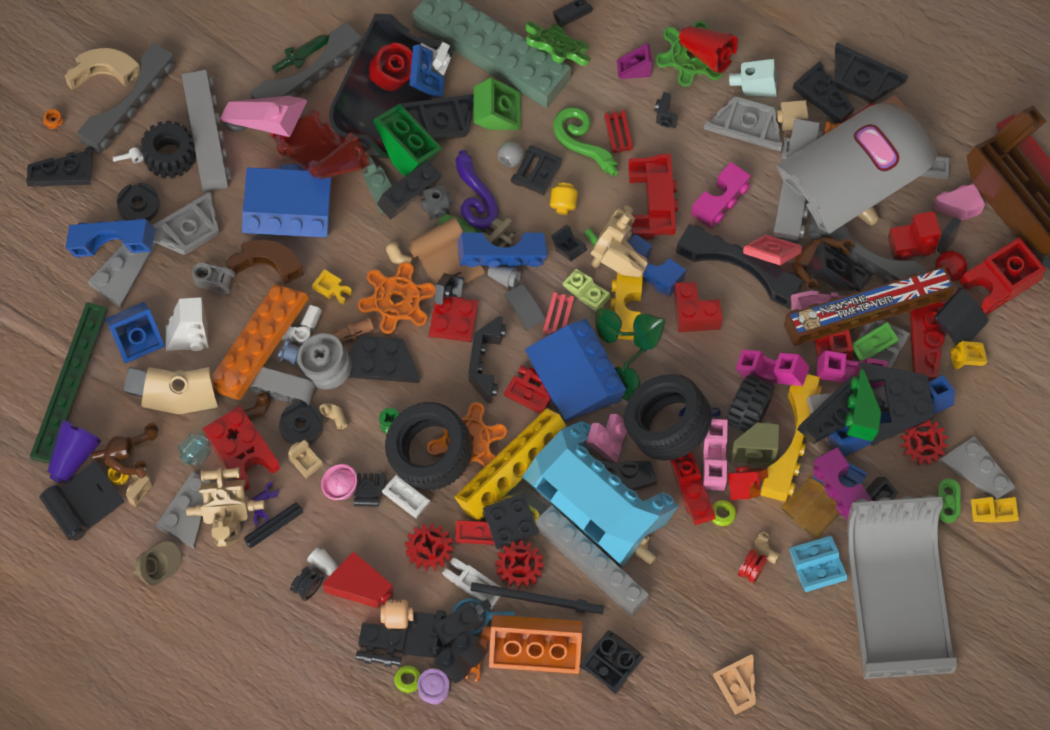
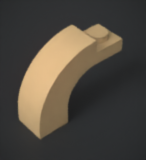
M98 48L86 51L75 57L77 66L70 68L67 74L64 75L67 86L72 91L97 74L112 75L127 87L139 78L140 67L133 58L122 51L111 48Z

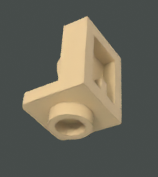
M147 473L144 478L131 475L132 479L136 482L130 484L126 496L129 503L135 507L152 488L150 476Z

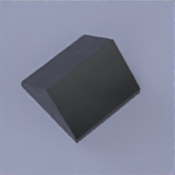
M821 241L806 270L838 291H854L856 289L855 262Z

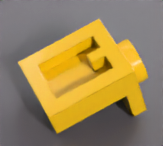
M962 341L950 350L954 369H960L964 365L984 366L988 363L983 343Z

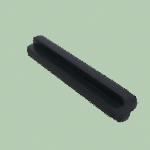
M296 502L244 537L249 548L254 547L303 513L302 507Z

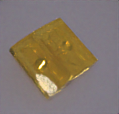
M811 477L781 507L795 523L816 539L840 515L836 509L834 499L829 498L824 490V486Z

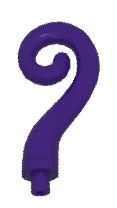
M460 150L459 156L455 159L458 174L482 198L487 207V217L478 218L472 214L470 207L475 208L479 214H483L486 210L485 205L477 198H468L463 201L461 206L462 217L474 228L488 229L492 225L491 223L498 218V204L487 186L476 175L472 157L467 155L466 150Z

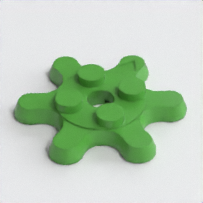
M526 22L525 29L530 33L526 36V43L531 47L547 51L551 54L553 61L562 63L565 59H571L582 66H586L591 61V58L584 54L590 48L589 44L582 40L571 39L565 35V30L562 27L552 24L550 29H545L534 22Z
M696 21L693 24L694 27L708 29V25L704 21ZM668 27L664 30L663 37L671 44V49L666 53L658 54L655 61L660 68L674 67L676 70H679L680 73L677 81L680 86H690L694 75L704 74L713 81H717L722 77L723 73L714 72L697 57L690 59L687 55L689 51L680 44V33L675 28Z

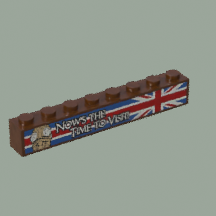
M944 266L930 268L926 272L914 273L904 279H894L887 284L874 285L861 292L854 291L841 298L834 297L828 302L815 303L801 310H792L786 314L784 327L793 345L797 346L950 299L955 286Z

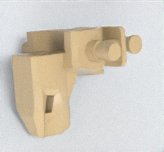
M625 205L623 210L616 209L608 220L590 253L594 256L591 265L598 268L602 263L621 275L641 277L648 262L647 258L637 253L627 242L632 234L630 232L631 226L635 221V218L632 216L633 209L630 206Z
M219 467L217 470L212 471L201 470L202 481L217 479V482L201 484L199 493L203 495V504L186 508L187 516H203L206 524H213L211 532L217 547L234 545L241 534L240 521L246 520L250 511L265 509L264 500H249L248 496H245V480L226 481V478H240L239 467L233 469Z

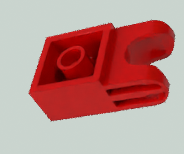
M1019 237L987 257L984 262L966 272L959 283L966 290L975 286H982L988 290L990 295L983 300L981 309L987 315L1040 282L1046 268Z
M241 406L202 428L206 441L225 469L240 468V478L233 477L234 481L245 480L244 492L251 487L249 478L246 475L247 470L251 466L262 465L271 474L280 470L276 457Z

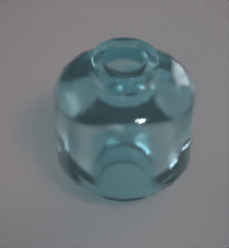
M200 433L197 435L190 434L178 446V451L181 454L179 459L187 466L190 464L198 466L211 453L209 447L211 443Z

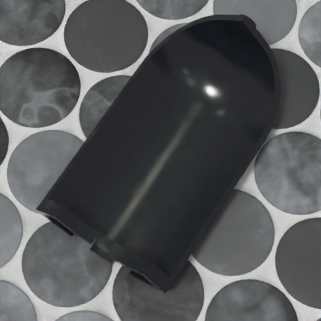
M375 13L332 102L329 119L334 131L355 148L377 157L390 159L373 120L401 103L432 100L433 96L410 86V79L397 91L380 88L369 78L370 62L383 46L392 43L405 45L413 53V46L423 43L437 50L444 41L430 39L423 35H420L419 38L409 33L410 29L402 25L392 14ZM449 48L447 53L450 54L449 57H452L453 52Z

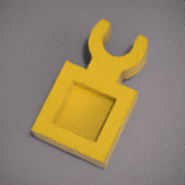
M325 269L312 284V289L328 299L335 295L341 304L346 303L345 298L341 296L343 293L352 295L350 287L341 286L342 280Z

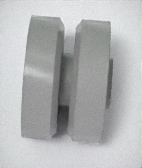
M322 333L310 337L300 347L297 355L298 364L302 371L318 389L328 390L338 387L346 381L352 369L351 358L339 339L331 334Z

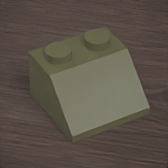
M763 421L752 426L734 441L730 462L763 465L775 463L778 451L779 424Z

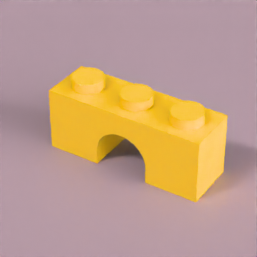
M617 273V279H612L611 292H616L615 299L611 298L610 309L615 311L622 321L620 331L634 332V319L637 315L641 314V312L630 311L625 305L631 301H641L643 274L641 277H634ZM618 335L617 339L634 340V336Z

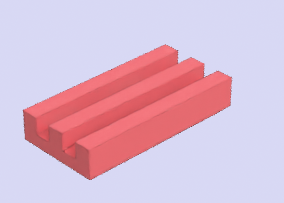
M553 292L543 333L552 334L557 331L564 302L568 303L562 328L567 326L574 296L566 297L565 294L558 295V293ZM556 300L560 302L553 328L549 329Z

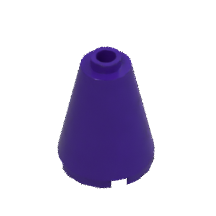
M62 420L47 470L51 474L49 478L60 484L62 481L67 482L100 445L102 440L86 430L72 426V423Z

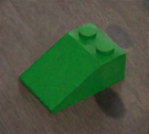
M401 104L373 120L392 164L404 177L427 160L432 164L443 149Z

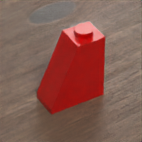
M352 552L323 582V589L328 594L378 609L394 596L393 585L355 552Z

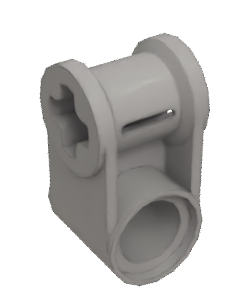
M202 262L197 263L192 269L193 281L196 287L221 295L229 294L231 279L235 277L234 271ZM199 274H207L204 278L198 277Z

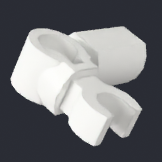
M309 305L300 324L301 327L295 326L293 328L290 326L282 340L290 338L291 341L302 346L307 339L312 337L310 333L314 331L322 310L319 307Z

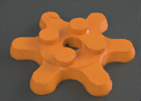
M408 262L401 263L397 274L393 277H385L379 270L369 271L367 281L374 286L375 292L371 297L362 298L358 302V309L362 313L375 311L382 315L380 329L385 334L394 332L396 324L400 320H410L418 327L423 326L427 322V315L419 308V303L424 299L432 298L435 295L436 287L432 283L422 285L413 283L411 277L414 268ZM395 295H400L403 300L394 304L391 298Z
M475 402L469 406L467 415L461 419L468 427L471 438H473V452L469 463L479 462L485 467L496 457L490 452V444L493 441L504 439L507 435V429L502 424L494 426L485 425L482 422V416L485 411L484 406L479 402ZM445 428L444 435L440 439L431 440L427 444V451L430 455L445 454L448 450L450 438L449 432Z

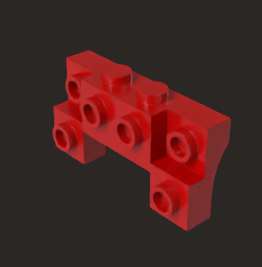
M659 154L648 158H629V183H646L648 215H632L635 218L632 224V237L636 234L642 239H654V235H675V212H678V199H674V193H677V180H673L671 154Z

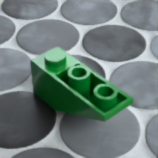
M860 369L857 377L853 376L850 389H853V395L851 394L848 400V407L851 409L850 413L846 416L845 426H848L847 435L873 441L879 431L881 410L865 371Z

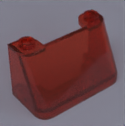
M314 109L298 119L290 137L279 134L274 137L278 145L276 149L283 157L286 155L309 171L315 179L318 177L322 180L362 171L370 165L358 138L350 133L345 137V140L331 131L328 123L322 124L318 117L320 115L319 112Z

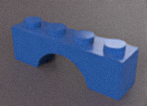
M143 218L130 221L117 220L116 222L98 221L97 223L89 224L81 222L69 225L65 248L74 257L94 256L104 243L119 239L122 240L123 244L132 253L152 252L155 228Z
M461 233L457 241L460 266L476 267L478 265H488L489 267H497L499 265H508L509 267H517L519 265H529L530 267H538L543 265L547 257L544 233H523L519 243L508 248H501L491 244L484 237L483 233Z

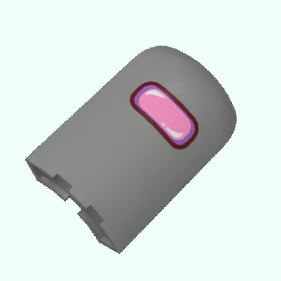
M880 103L861 111L776 166L783 182L793 189L798 196L803 194L809 203L806 204V207L811 212L818 228L830 234L925 173L934 164L937 158V150L926 128L909 112L894 104Z

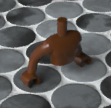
M823 237L815 239L802 247V252L796 256L793 267L806 283L808 291H813L812 287L820 289L818 281L812 279L806 270L819 243L823 241L829 246L841 248L845 255H850L846 247L851 246L855 248L851 239L841 241L835 238Z
M149 423L144 428L145 433L131 438L115 436L108 442L106 449L94 451L92 457L94 460L104 458V462L108 467L123 475H137L139 478H144L148 467L143 460L136 462L133 467L126 466L120 463V461L132 456L134 446L148 439L155 440L159 429L155 423Z

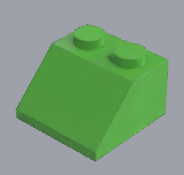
M493 78L475 85L474 123L488 130L521 129V92Z

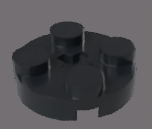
M138 183V185L133 186L131 184L127 185L118 194L117 208L121 217L126 221L136 220L137 218L150 221L159 211L160 201L157 192L146 183ZM143 200V205L138 207L133 203L134 201Z
M292 404L281 414L279 422L280 433L292 445L297 442L301 443L303 440H306L308 445H310L323 433L322 416L318 409L312 405ZM300 420L302 423L306 421L305 428H297V421Z

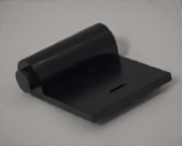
M96 461L61 487L55 485L47 488L39 497L67 539L74 541L81 539L87 530L125 503Z

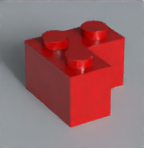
M935 211L914 215L911 225L890 228L888 241L894 260H908L913 256H929L935 253L941 236Z
M696 282L675 283L673 296L678 333L721 330L722 312L720 299L698 301Z

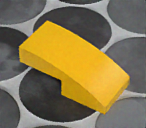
M993 497L971 499L973 522L1019 521L1016 497L996 500Z

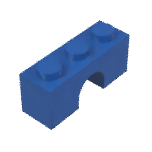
M635 234L628 241L640 255L647 259L651 256L652 245ZM670 258L660 266H654L648 262L642 281L649 282L656 291L670 297L674 292L675 283H682L684 281L686 269Z

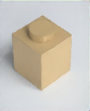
M806 101L781 102L780 110L776 111L777 123H781V130H793L795 119L808 121Z

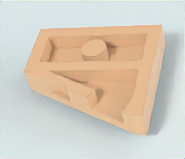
M752 654L713 674L735 715L754 706L756 703L754 657Z

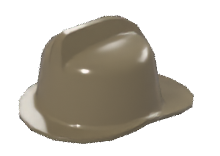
M168 541L153 546L137 557L133 574L138 575L148 585L161 583L178 571L181 565L179 548L174 543Z

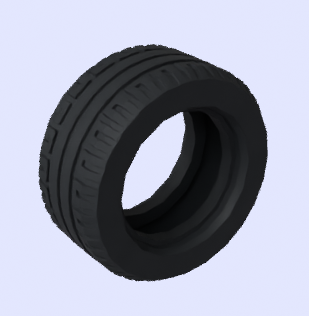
M666 374L651 378L635 390L625 409L624 424L627 433L644 454L656 460H675L693 452L706 438L711 426L712 410L708 400L692 380L682 375ZM686 403L684 415L677 424L664 431H650L651 422L660 410L670 404Z
M436 402L417 403V405L414 404L412 407L404 409L392 421L390 429L387 431L388 434H386V457L394 471L408 484L422 490L441 489V487L444 488L446 485L454 483L466 471L473 452L472 436L463 420L448 406L446 407V405ZM432 426L443 427L448 430L450 438L448 450L440 460L427 466L411 463L409 447L418 432Z

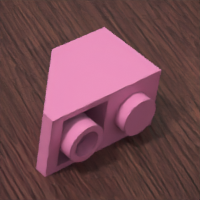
M974 184L968 186L962 185L949 193L947 191L940 193L935 199L933 208L936 211L964 221L982 214L985 203Z

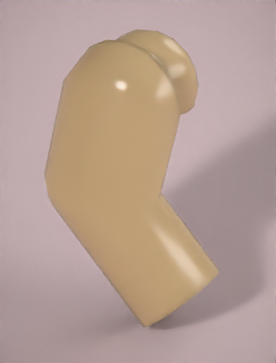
M392 241L387 245L386 252L392 263L400 265L401 263L408 262L412 264L413 257L402 255L399 243Z
M330 403L320 405V414L333 419L338 430L348 426L343 411L339 406Z

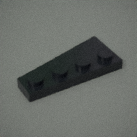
M854 375L845 381L799 425L797 430L813 444L847 427L845 426V420L851 409L848 407V400L850 395H853V389H850V385ZM874 393L879 408H883L886 402Z

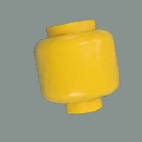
M557 183V186L551 189L550 207L555 209L557 214L568 215L569 211L576 209L578 191L574 188V185Z

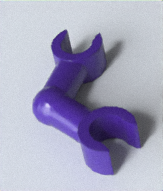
M269 482L266 484L265 490L251 500L265 501L268 498H275L279 495V489L270 493L268 489L273 486V482ZM263 509L254 511L255 526L258 527L257 519L259 517H263L265 522L268 521V516L263 512Z

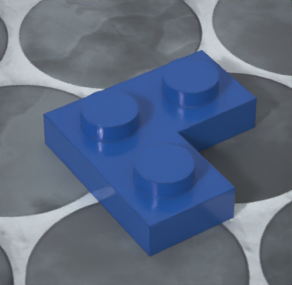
M420 44L413 46L410 86L435 98L443 97L445 77L431 71L433 51Z

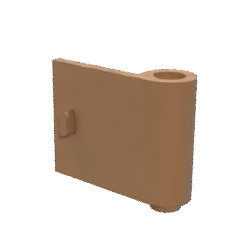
M456 217L410 240L412 245L408 246L413 257H419L435 287L444 273L463 277L464 285L485 274L481 265L476 267L460 266L457 241L461 233L464 232Z

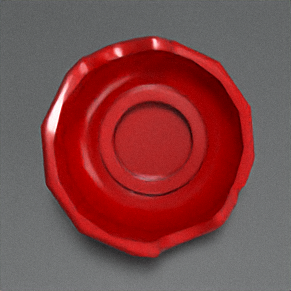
M954 250L943 252L935 262V268L945 267L952 282L960 281L968 270L966 258L960 252Z

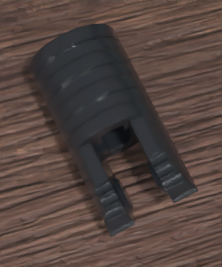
M575 0L554 10L553 16L558 26L563 27L591 13L593 7L589 3L586 4V0Z

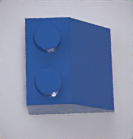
M145 302L105 318L125 364L165 347L151 311Z

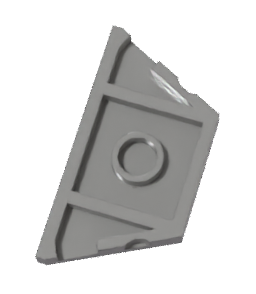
M734 96L727 106L722 107L717 112V115L704 125V129L779 152L782 150L774 107Z
M210 192L152 225L155 228L153 242L186 255L218 236L219 229L215 219V210L212 205Z

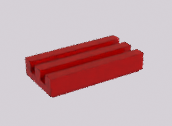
M625 110L618 114L613 112L612 115L605 113L604 119L612 153L633 150ZM618 119L622 120L627 146H624ZM610 120H614L620 147H616Z

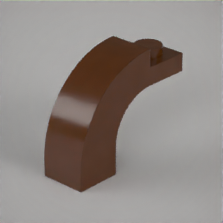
M271 240L245 242L241 244L242 253H235L226 260L227 268L234 271L235 274L255 265L270 266L278 272L284 284L304 275L303 267L297 256L288 247Z

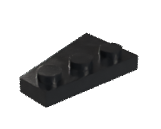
M819 61L793 84L792 89L836 123H842L853 113L854 107L843 92L837 89L833 83V78L830 74L827 75L823 69V64Z
M601 461L605 468L611 474L618 476L628 489L635 491L657 484L658 480L651 461H623V463Z

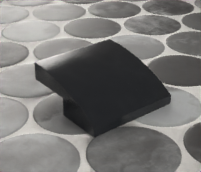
M960 287L934 316L942 332L950 335L955 346L962 341L971 342L989 322L976 301Z

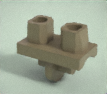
M496 218L490 226L493 231L491 235L482 232L484 237L497 247L508 248L514 246L512 240L515 238L514 234L516 232L512 227L513 222L509 218H506L504 221Z

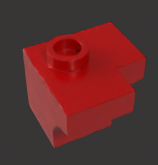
M849 330L814 340L817 360L826 350L846 354V360L852 361L853 346Z
M749 466L736 467L735 472L728 473L731 500L752 499L761 496L760 484L763 479L768 478V469H749Z

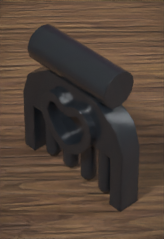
M358 473V486L353 494L356 496L354 497V506L379 507L378 497L382 495V490L384 489L385 473H381L380 485L378 473L375 474V485L372 473L369 474V480H367V474L364 473L362 483L361 473Z

